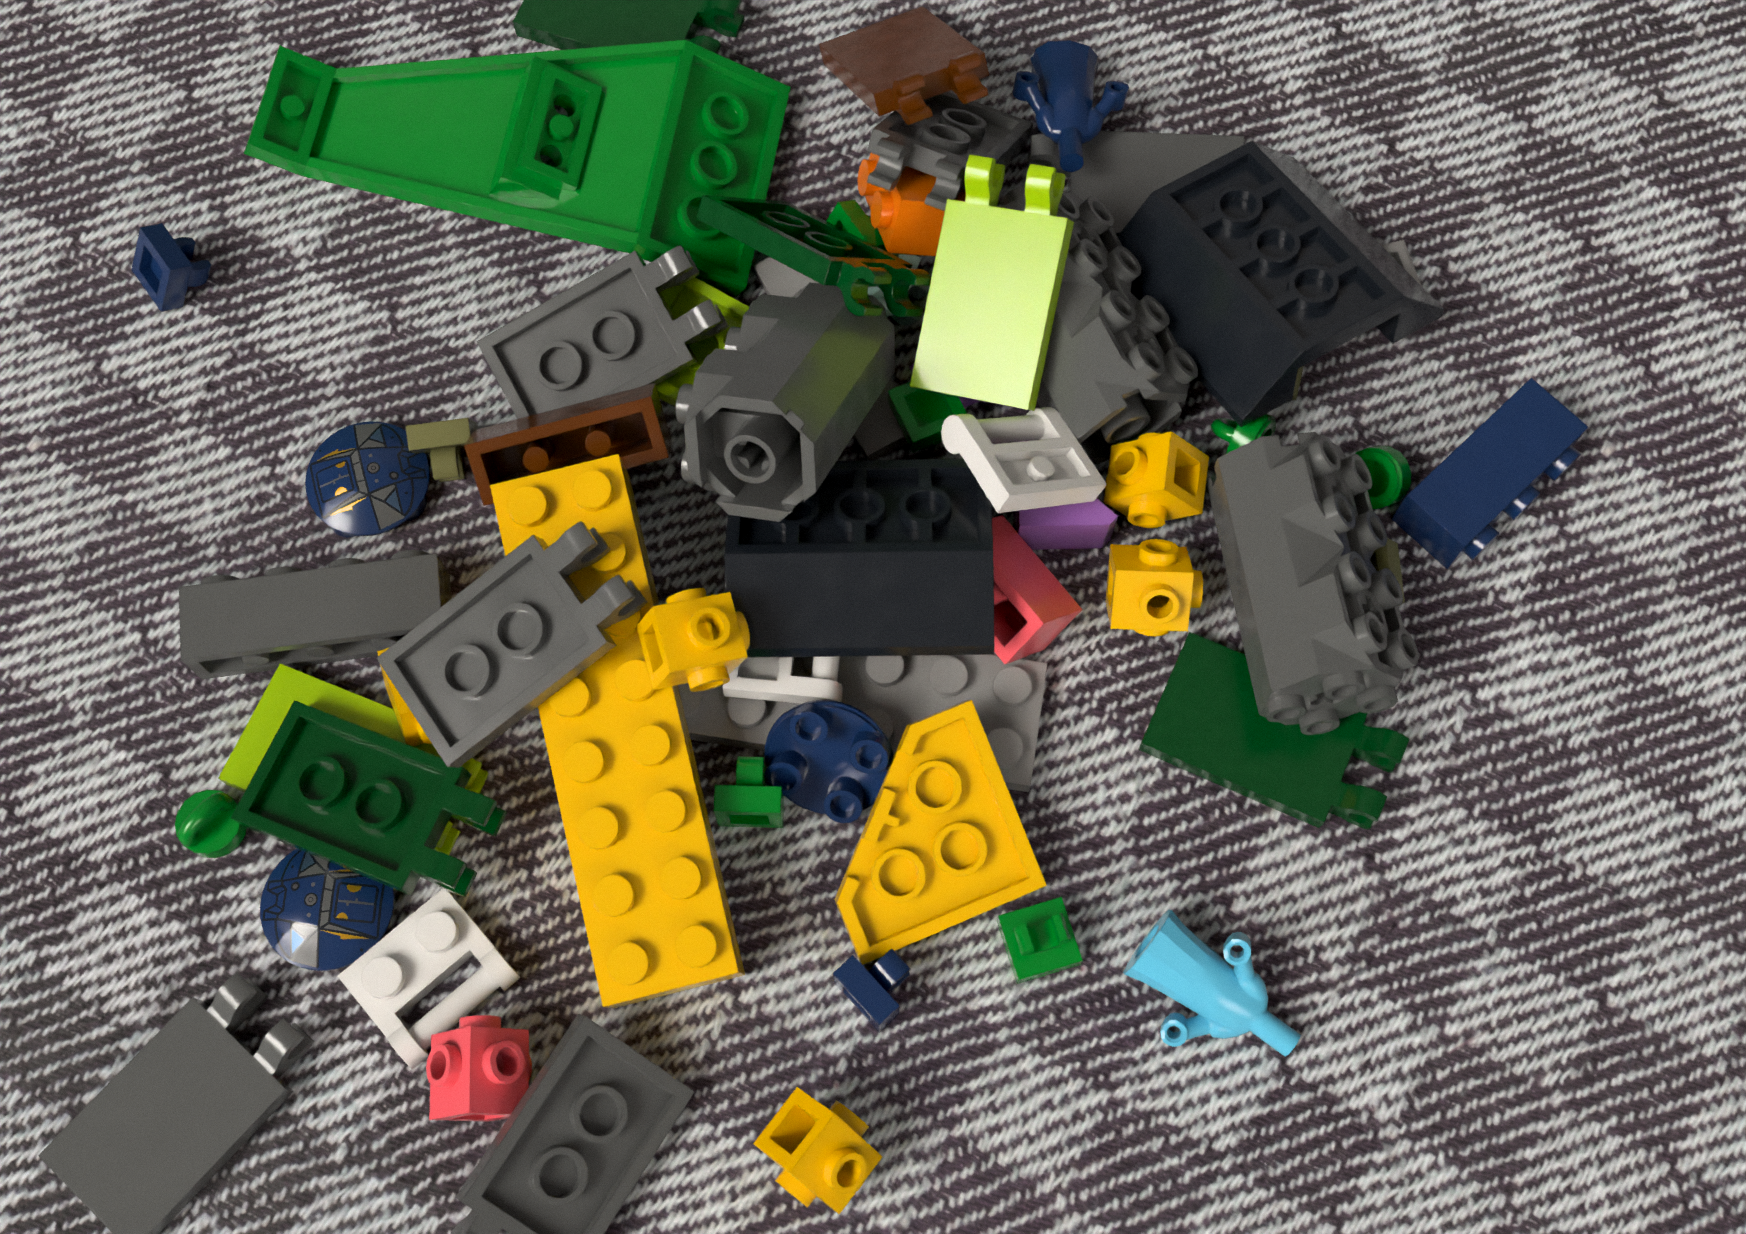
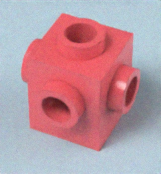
M476 1015L459 1018V1029L431 1035V1051L426 1064L427 1078L430 1083L429 1120L489 1122L509 1118L529 1088V1080L532 1073V1061L529 1055V1030L501 1028V1017Z

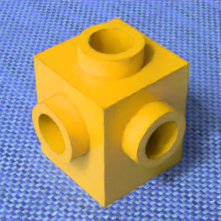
M1172 431L1166 433H1145L1140 435L1137 440L1112 445L1108 474L1105 481L1107 485L1105 486L1104 503L1127 516L1131 524L1143 528H1158L1163 526L1165 521L1202 514L1209 456Z
M1162 539L1145 540L1140 545L1110 544L1105 600L1110 628L1134 630L1146 636H1163L1170 631L1188 632L1190 608L1201 607L1203 575L1201 570H1193L1187 547H1178L1175 543Z
M694 588L675 593L666 599L667 604L652 606L636 625L653 690L685 683L689 684L691 692L719 687L730 681L729 674L748 657L747 650L750 646L748 624L744 615L740 611H735L730 592L707 596L704 588Z
M796 1087L753 1143L783 1169L775 1180L781 1187L807 1208L817 1197L838 1214L842 1212L851 1198L861 1188L883 1157L862 1138L869 1126L856 1114L837 1100L828 1109L798 1087Z

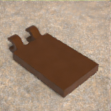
M923 6L819 44L824 66L879 117L897 111L905 123L911 125L933 116L930 107L924 102L925 99L952 90L963 104H967L989 95L988 89L979 80L989 76L985 53Z

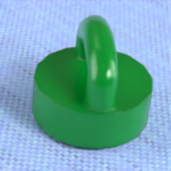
M1268 413L1243 427H1240L1235 420L1228 418H1217L1211 424L1212 432L1217 437L1229 442L1227 453L1259 437L1273 436L1276 429L1275 417Z
M1375 445L1355 453L1362 458L1371 474L1372 488L1367 491L1372 509H1380L1397 503L1406 496L1411 484V469L1407 459L1400 451L1387 445Z
M219 790L201 791L185 800L177 812L175 821L176 834L181 844L204 858L215 859L231 853L240 845L247 830L246 827L231 819L239 802Z

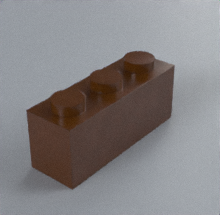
M655 383L475 430L464 447L483 506L494 504L490 485L619 454L627 469L669 458L672 440Z

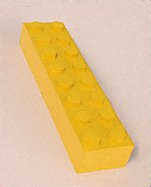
M619 454L490 485L505 556L532 535L544 539L549 547L570 527L582 521L589 530L593 527L596 528L611 549L593 565L569 575L584 599L587 600L604 583L620 575L625 582L633 581L647 601L646 605L634 615L606 628V631L616 644L613 649L538 706L602 1006L618 1008L744 976V967L679 687L675 685L653 690L636 627L652 606L659 605L630 476Z

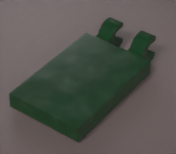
M523 0L513 20V25L517 36L561 50L687 40L718 54L721 43L718 40L704 35L695 37L699 27L703 26L713 29L727 37H737L745 18L744 15L737 13L742 0Z
M702 195L696 219L822 285L839 287L845 305L852 314L856 316H881L883 308L873 304L868 297V287H878L883 292L886 306L892 314L900 317L921 316L923 309L911 303L908 297V290L911 284L930 286L931 275L925 270L911 269L913 264L787 201Z
M1189 632L1138 750L1317 828L1323 825L1329 812L1349 823L1370 830L1373 821H1378L1387 796L1366 786L1341 782L1351 756H1354L1374 767L1392 773L1396 763L1399 764L1410 739L1391 729L1363 725L1368 713L1362 712L1345 718H1339V727L1327 733L1314 735L1302 734L1299 724L1284 725L1279 722H1270L1266 717L1260 716L1258 713L1246 656Z
M294 700L231 819L246 828L408 895H412L421 877L443 889L466 897L477 872L467 868V864L464 861L434 849L450 817L496 837L507 812L496 807L497 802L495 800L465 789L472 774L464 766L459 768L447 767L441 757Z

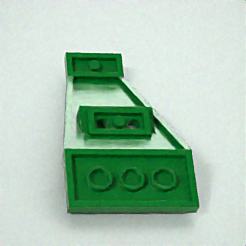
M687 40L348 68H334L280 45L244 154L307 178L629 254L636 251L644 260L653 262L667 251L681 245L685 252L689 251L700 271V274L696 276L697 279L714 288L738 296L747 286L755 249L696 219L702 195L766 200L791 87ZM554 105L563 107L567 111L568 117L559 114L555 110ZM540 155L550 157L554 161L555 167L545 164L541 160Z

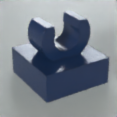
M163 223L140 227L131 269L161 312L183 307L188 286L197 287L205 284L211 268L209 260L190 262L189 260H192L196 242L190 237L173 239Z
M891 949L869 971L852 955L832 974L834 984L880 1033L899 1015L900 1006L889 994L910 976L909 971L911 968Z

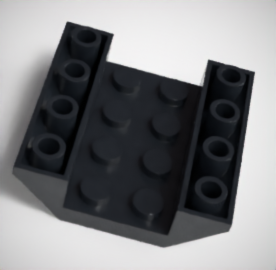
M1250 141L1153 191L1117 236L1122 246L1127 248L1136 257L1141 266V274L1132 281L1130 292L1139 301L1146 295L1152 296L1164 307L1170 319L1168 328L1178 346L1184 349L1197 365V378L1240 427L1292 400L1297 372L1300 367L1375 326L1394 344L1441 318L1444 308L1294 157L1254 141Z
M964 459L836 461L818 490L806 501L803 499L799 502L793 511L780 522L728 515L724 553L725 593H731L735 611H740L747 621L750 633V646L747 650V658L994 655V574L991 502L986 497Z

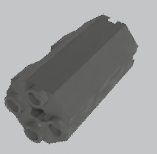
M1025 185L1008 192L1001 200L1000 207L1025 211ZM1063 191L1057 217L1068 218L1074 222L1037 402L1040 408L1052 407L1060 413L1092 463L1098 465L1110 460L1108 447L1120 442L1137 440L1140 435L1145 433H1160L1176 421L1182 412L1178 402H1185L1188 393V383L1198 376V368L1192 357L1184 349L1180 348L1168 328L1170 319L1164 307L1152 296L1146 295L1139 301L1130 292L1132 281L1141 274V266L1136 257L1127 248L1122 246L1111 227L1114 225V218L1110 210L1096 197L1090 196L1087 200L1083 201L1076 194Z
M811 282L803 289H800L793 297L761 294L757 300H754L743 315L741 327L732 326L729 329L724 349L715 348L711 354H708L703 364L696 371L694 383H685L679 389L676 401V417L680 424H684L686 445L681 462L683 480L687 483L698 484L705 490L718 492L720 496L715 502L728 515L780 522L790 514L803 499L806 501L818 490L895 373L894 325L886 318L885 307L876 297L868 295L869 300L873 304L883 308L881 316H856L847 309L839 287Z
M1316 432L1297 433L1300 445L1282 446L1279 435L1262 436L1219 457L1214 466L1216 479L1212 476L1209 477L1207 489L1258 713L1260 716L1266 717L1270 722H1279L1284 725L1299 724L1301 733L1305 735L1327 733L1339 727V718H1345L1358 712L1375 713L1394 707L1398 702L1395 688L1402 680L1405 669L1417 665L1419 653L1412 636L1404 629L1398 605H1401L1403 602V593L1399 582L1389 569L1384 568L1376 571L1370 561L1373 552L1384 547L1388 539L1382 521L1372 509L1367 491L1372 488V478L1362 458L1357 454L1346 457L1341 447L1334 444L1327 436L1319 435Z

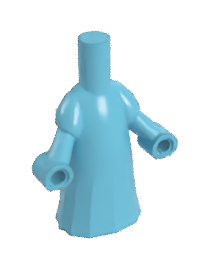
M1168 909L1145 936L1123 972L1124 975L1151 986L1198 1013L1197 1016L1187 1019L1180 1013H1170L1161 1024L1160 1034L1163 1042L1169 1046L1177 1047L1188 1039L1210 1034L1213 1038L1227 1039L1252 1032L1283 1056L1289 1055L1297 1045L1301 1034L1267 1010L1268 995L1266 985L1260 975L1254 972L1249 937L1242 932L1232 933L1223 945L1224 960L1217 952L1189 930L1172 910ZM1234 945H1240L1243 948V950L1241 952H1235L1231 949V947ZM1172 1026H1176L1180 1029V1031L1172 1032L1169 1030V1028Z

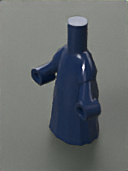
M1071 40L1048 41L1036 48L1034 55L1030 58L1032 72L1018 71L1016 73L1012 94L1016 99L1029 103L1036 114L1035 120L1039 131L1058 144L1060 167L1064 171L1075 172L1081 169L1084 164L1082 144L1091 141L1099 134L1104 119L1111 111L1123 109L1129 86L1124 82L1107 81L1102 100L1093 107L1095 76L1099 67L1097 63L1098 55L1090 46Z

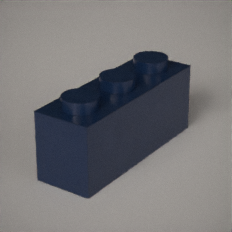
M1530 378L1405 497L1392 520L1446 569L1464 553L1473 561L1499 535V532L1492 526L1504 514L1508 515L1513 521L1516 520L1541 494L1533 486L1545 474L1553 481H1556L1579 458L1581 453L1573 446L1588 429V426L1534 379Z

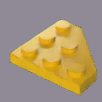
M972 700L963 701L906 726L834 900L859 962L862 965L884 956L891 949L894 951L1047 886Z

